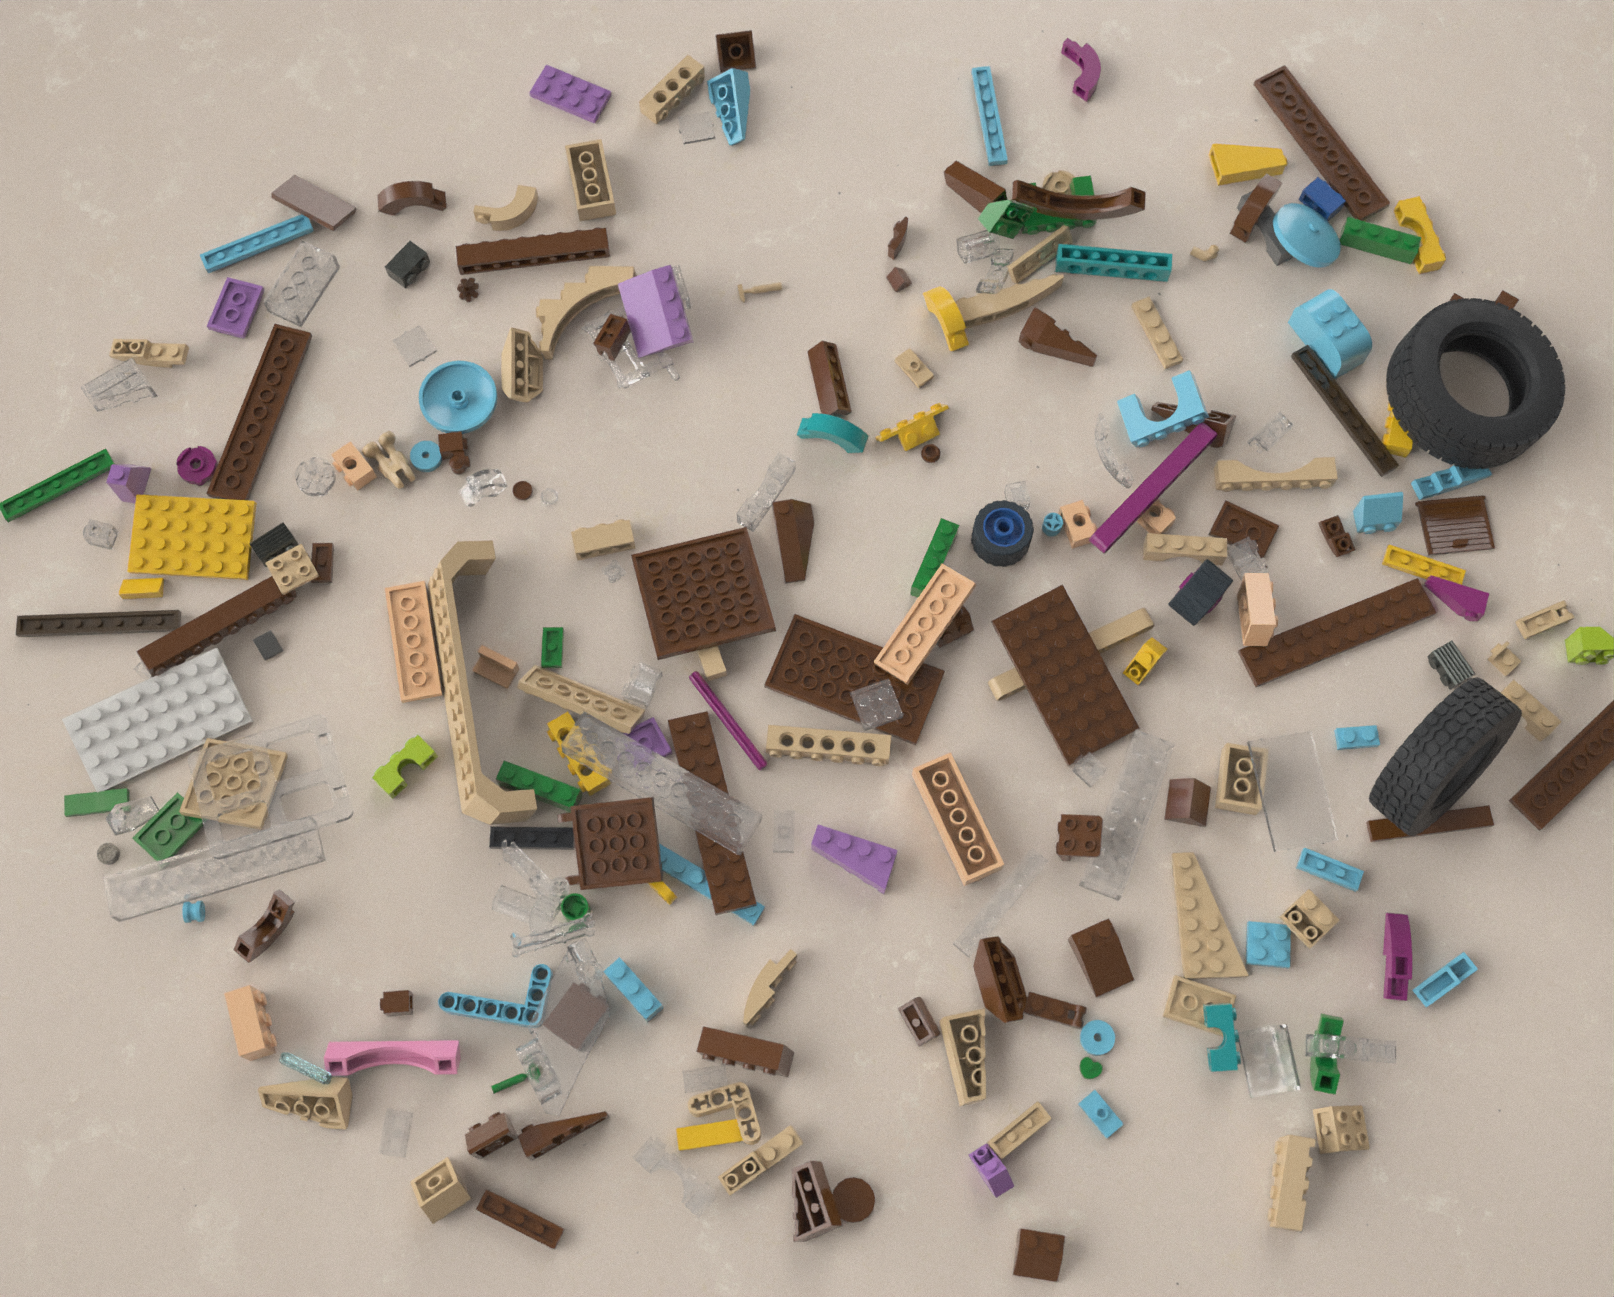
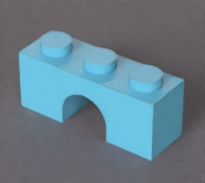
M620 957L603 971L647 1023L663 1009L658 999Z

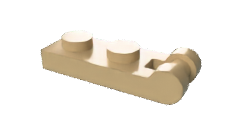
M1563 600L1522 617L1515 623L1524 639L1567 623L1575 617L1572 612L1569 613L1566 608L1568 605Z

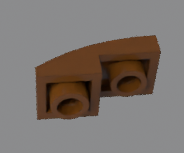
M906 216L902 221H898L893 228L894 236L887 246L888 256L893 260L901 251L906 239L908 218Z
M1339 515L1318 522L1329 547L1336 557L1355 551L1349 532L1345 533Z

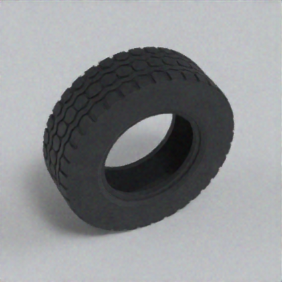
M1479 677L1463 683L1443 699L1398 748L1373 785L1369 795V802L1409 836H1415L1423 832L1445 814L1488 768L1516 729L1522 716V710Z

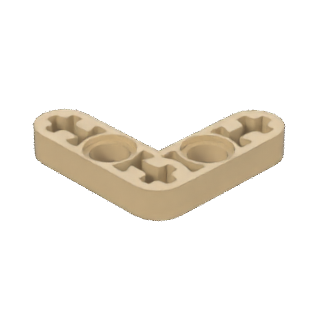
M742 1082L733 1083L695 1095L689 1099V1112L697 1118L733 1107L743 1141L748 1145H755L760 1141L761 1130L746 1084ZM738 1089H741L743 1092V1097L741 1098L736 1095ZM727 1092H730L732 1101H729ZM717 1095L725 1097L724 1102L720 1105L713 1103V1098ZM708 1098L711 1106L710 1108H708L706 1099ZM696 1102L700 1103L701 1110L697 1111L696 1108H694ZM747 1108L752 1112L750 1117L741 1118L739 1116L740 1111ZM750 1123L753 1132H756L753 1138L747 1135V1124Z

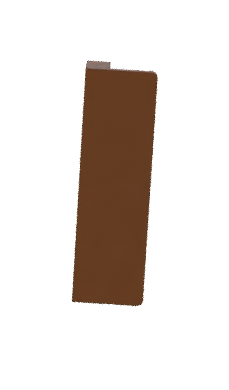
M821 341L807 352L821 414L833 415L838 413L847 416L852 410L837 346L834 343Z

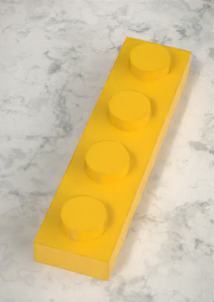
M1390 544L1386 548L1382 565L1426 580L1432 575L1461 585L1466 572L1464 569Z

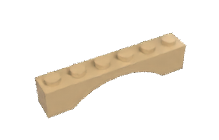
M1317 457L1299 469L1284 473L1258 471L1242 464L1238 460L1217 461L1214 467L1216 490L1230 492L1234 489H1242V491H1251L1253 489L1267 491L1273 488L1289 490L1298 487L1301 489H1310L1312 487L1327 489L1333 486L1338 479L1335 457Z

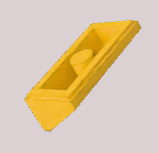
M164 578L124 579L119 590V596L122 599L163 597Z

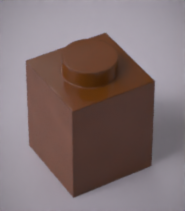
M410 990L383 992V998H380V1010L386 1016L413 1015V993Z

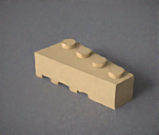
M985 1008L945 1016L939 1021L960 1106L979 1103L986 1099Z

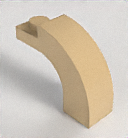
M518 185L512 202L501 208L475 205L473 210L475 220L482 224L490 223L493 231L510 230L522 225L531 217L536 208L539 198L536 187Z

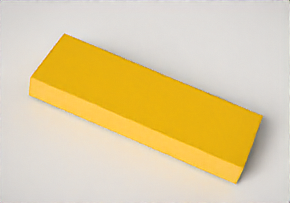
M737 1119L676 1128L679 1151L743 1141Z

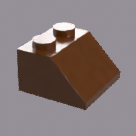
M1018 1229L1013 1275L1057 1282L1063 1259L1065 1235Z

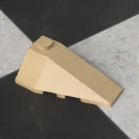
M322 1077L258 1088L261 1104L264 1108L285 1115L292 1113L301 1116L300 1120L306 1122L309 1119L320 1122L319 1126L324 1128L347 1129L353 1097L349 1078Z

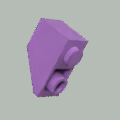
M987 1143L969 1154L980 1176L996 1198L1015 1187L1007 1168Z

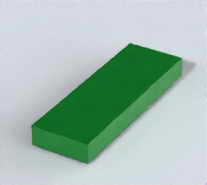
M127 788L64 795V816L66 817L130 810L129 789Z

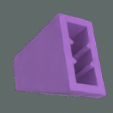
M112 464L106 483L121 501L135 503L136 494L144 495L151 468L133 464Z

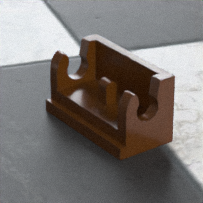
M613 314L609 315L593 343L600 356L605 352L609 360L615 361L631 333L628 320Z

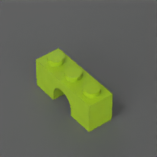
M417 735L415 738H410L400 752H395L385 766H380L372 778L394 799L408 786L401 777L402 769L408 764H416L422 770H425L438 755Z

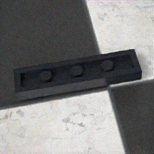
M491 826L489 847L490 849L574 850L573 828Z

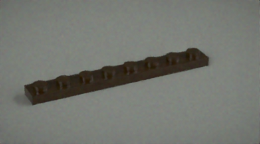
M1306 345L1292 353L1291 358L1378 474L1383 477L1397 469L1399 466L1397 461L1311 347Z
M156 610L17 616L15 635L18 637L172 632L181 627V611Z

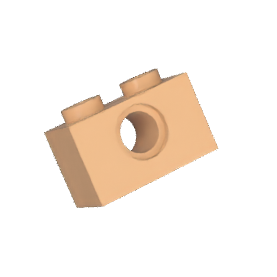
M351 441L331 454L334 459L332 464L338 472L342 471L346 475L343 477L350 487L353 485L357 491L377 477L374 470ZM356 465L355 468L349 469L350 466Z
M1157 499L1136 522L1149 533L1164 534L1174 524L1176 517L1171 509L1164 507L1160 500ZM1149 512H1155L1158 516L1153 517Z
M1083 500L1061 506L1058 514L1063 519V528L1072 549L1089 544L1090 537L1097 530L1096 524L1092 523L1090 519L1089 507L1084 505ZM1079 521L1083 523L1084 526H1077L1075 522Z

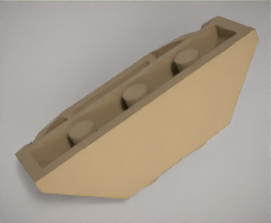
M511 327L501 353V389L509 399L528 403L543 391V356L536 343L531 339L532 336L528 331Z

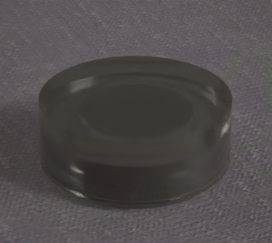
M112 843L102 844L97 850L98 860L106 865L114 864L120 857L119 848Z

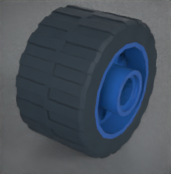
M997 500L988 503L979 511L974 521L971 538L973 549L978 557L987 564L996 567L1014 565L1022 560L1023 556L1028 552L1034 532L1033 521L1024 507L1013 501Z

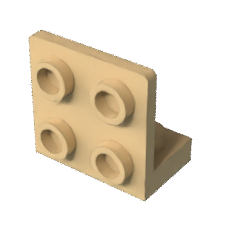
M302 544L266 562L283 595L319 576Z
M1362 1105L1331 1106L1313 1109L1320 1154L1370 1149Z

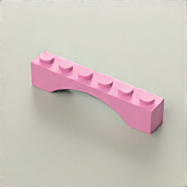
M459 1040L329 1042L324 1056L326 1076H348L369 1067L387 1064L417 1066L434 1074H457L461 1059Z

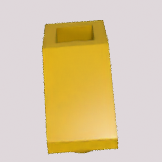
M1151 637L1144 643L1123 671V674L1139 685L1168 649Z

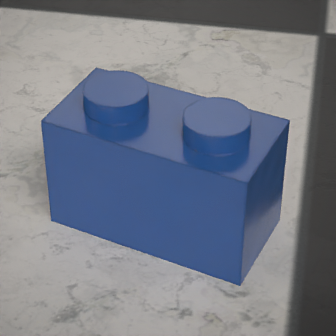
M1319 177L1305 187L1299 197V201L1318 212L1327 221L1338 214L1345 203L1343 197Z

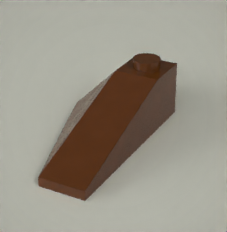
M604 1111L538 1124L536 1126L530 1124L521 1130L522 1133L518 1135L526 1158L533 1161L610 1116Z

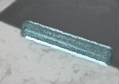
M282 1052L280 1054L279 1062L321 1084H329L331 1082V1073L289 1052Z

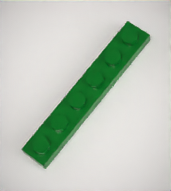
M105 448L0 502V511L9 523L110 470L111 465L115 463Z

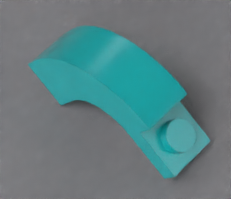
M812 413L811 418H802L797 432V436L800 439H826L836 443L847 453H863L869 437L858 426L844 419L820 413Z

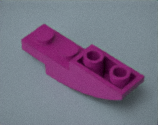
M1386 913L1383 955H1386L1383 998L1407 1001L1408 981L1412 980L1413 969L1409 918L1406 914Z

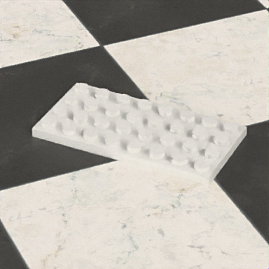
M218 648L212 649L165 671L159 676H154L62 719L97 792L109 790L204 745L207 738L217 739L253 722Z

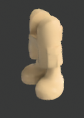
M387 431L379 437L378 442L390 458H385L376 442L367 443L363 447L362 453L368 458L375 459L379 463L378 469L383 476L389 479L395 487L401 489L404 485L397 474L403 472L410 482L416 478L403 452L396 451L395 434L392 431Z

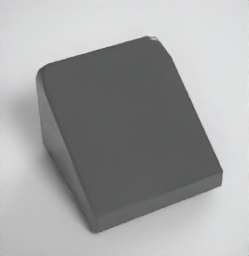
M271 630L253 639L265 661L283 651Z

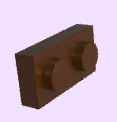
M312 543L311 562L319 574L317 578L311 580L312 583H332L333 543Z

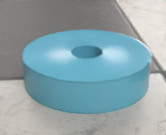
M421 441L411 449L410 459L417 470L431 472L440 466L442 456L436 443ZM426 454L429 455L428 458H423L424 455H426Z
M1093 1020L1082 1028L1080 1043L1087 1053L1095 1056L1104 1055L1114 1046L1115 1033L1108 1023L1101 1020ZM1094 1035H1100L1101 1041H1095Z

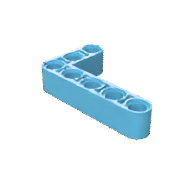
M538 964L533 968L525 1005L454 992L443 993L438 999V1004L445 1013L527 1028H539L545 1020L553 973L545 964ZM546 970L548 972L547 977L544 980H539L537 978L538 973ZM537 991L543 992V998L540 1001L533 1000V995ZM454 998V1005L451 1008H445L446 1000ZM469 1002H475V1009L467 1012L466 1005ZM495 1005L497 1007L496 1013L487 1015V1008ZM511 1009H517L518 1011L514 1019L507 1017ZM537 1012L539 1014L538 1020L534 1023L529 1022V1015Z

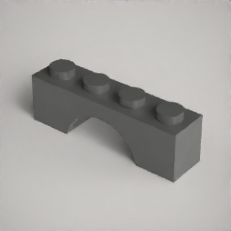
M1252 191L1241 196L1237 206L1239 212ZM1268 205L1256 225L1265 238L1267 253L1275 265L1278 266L1292 259L1293 256L1282 246L1275 234L1273 227L1275 213Z

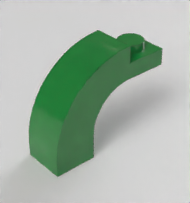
M1321 1014L1318 1028L1314 1032L1310 1059V1078L1314 1091L1336 1095L1340 1079V1072L1337 1067V1051L1344 1023L1342 1017Z

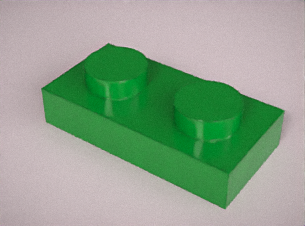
M543 627L542 668H562L563 627Z

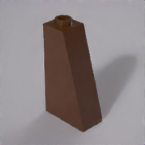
M957 160L944 171L946 185L980 213L983 212L988 203L1007 200L1005 188Z

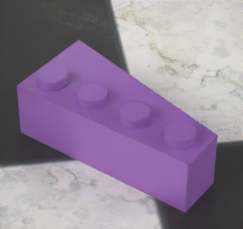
M819 824L811 843V850L832 863L839 865L848 873H852L882 894L885 893L898 850Z

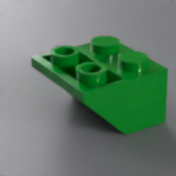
M1012 200L988 203L978 217V220L989 233L1014 239L1035 208Z

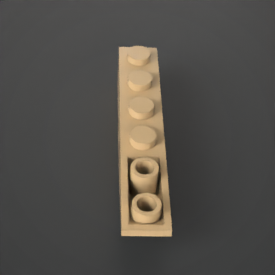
M1052 274L1044 279H1033L1028 283L1014 284L1005 289L998 288L993 292L979 293L970 298L963 297L955 301L963 317L966 328L990 323L1016 314L1046 298L1062 286L1064 275Z

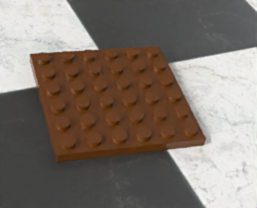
M747 527L631 555L658 660L776 631Z

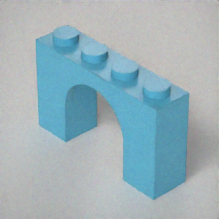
M1190 370L1171 378L1178 396V406L1174 414L1164 421L1154 422L1148 420L1141 401L1135 393L1117 401L1130 441L1135 447H1145L1153 440L1164 439L1172 432H1181L1187 426L1200 424L1204 419L1209 418L1195 376Z

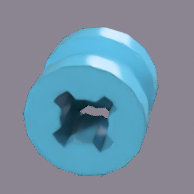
M1057 513L1047 514L1042 524L1044 534L1050 537L1057 536L1063 526L1062 517Z
M197 901L196 903L184 902L182 908L184 922L190 923L192 920L203 922L205 920V904L203 901Z

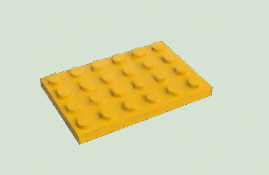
M136 494L127 572L133 574L248 580L252 551L249 543L253 541L257 503L248 500Z

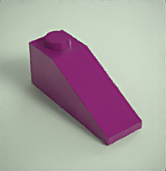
M1432 575L1424 582V586L1458 616H1462L1468 621H1479L1484 616L1489 593Z

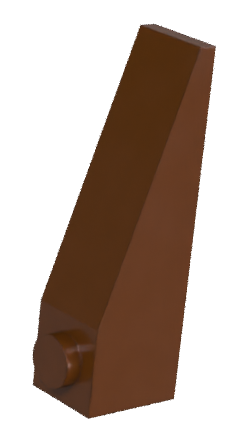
M1036 307L1032 310L1018 341L1024 348L1090 367L1095 365L1097 355L1081 341H1074L1069 335L1070 332L1064 329L1062 331L1055 325L1056 320Z
M1156 402L1151 410L1161 417L1168 419L1174 414L1178 405ZM1211 410L1208 413L1209 418L1204 419L1203 422L1218 434L1209 446L1220 448L1228 441L1236 415ZM1199 424L1189 425L1184 431L1190 434Z
M794 499L772 502V512L785 583L805 581L814 528L811 503Z

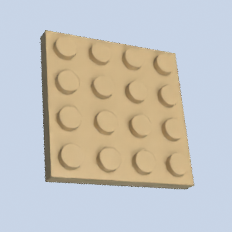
M207 738L181 805L180 814L262 830L288 757L287 753Z

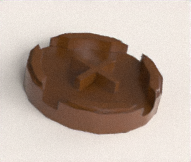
M856 1177L845 1178L833 1190L832 1195L839 1216L843 1221L850 1223L861 1222L869 1217L874 1209V1191L863 1179Z

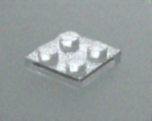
M889 679L850 692L864 731L903 718L902 710Z

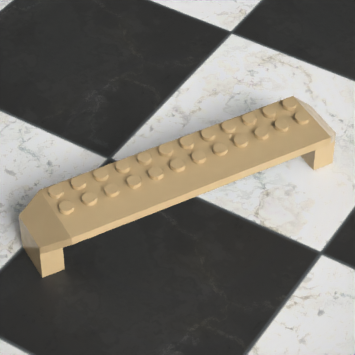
M493 540L457 541L440 560L437 568L434 569L427 587L461 811L463 814L489 825L526 822L537 810L534 789L505 792L481 772L452 586L458 576L486 575L496 559Z

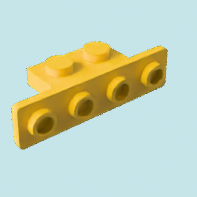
M936 403L930 406L931 410L925 413L920 411L913 415V419L909 421L904 419L896 423L897 427L881 430L879 432L880 435L875 438L877 441L882 442L898 435L904 451H908L940 435L933 416L949 409L947 404Z

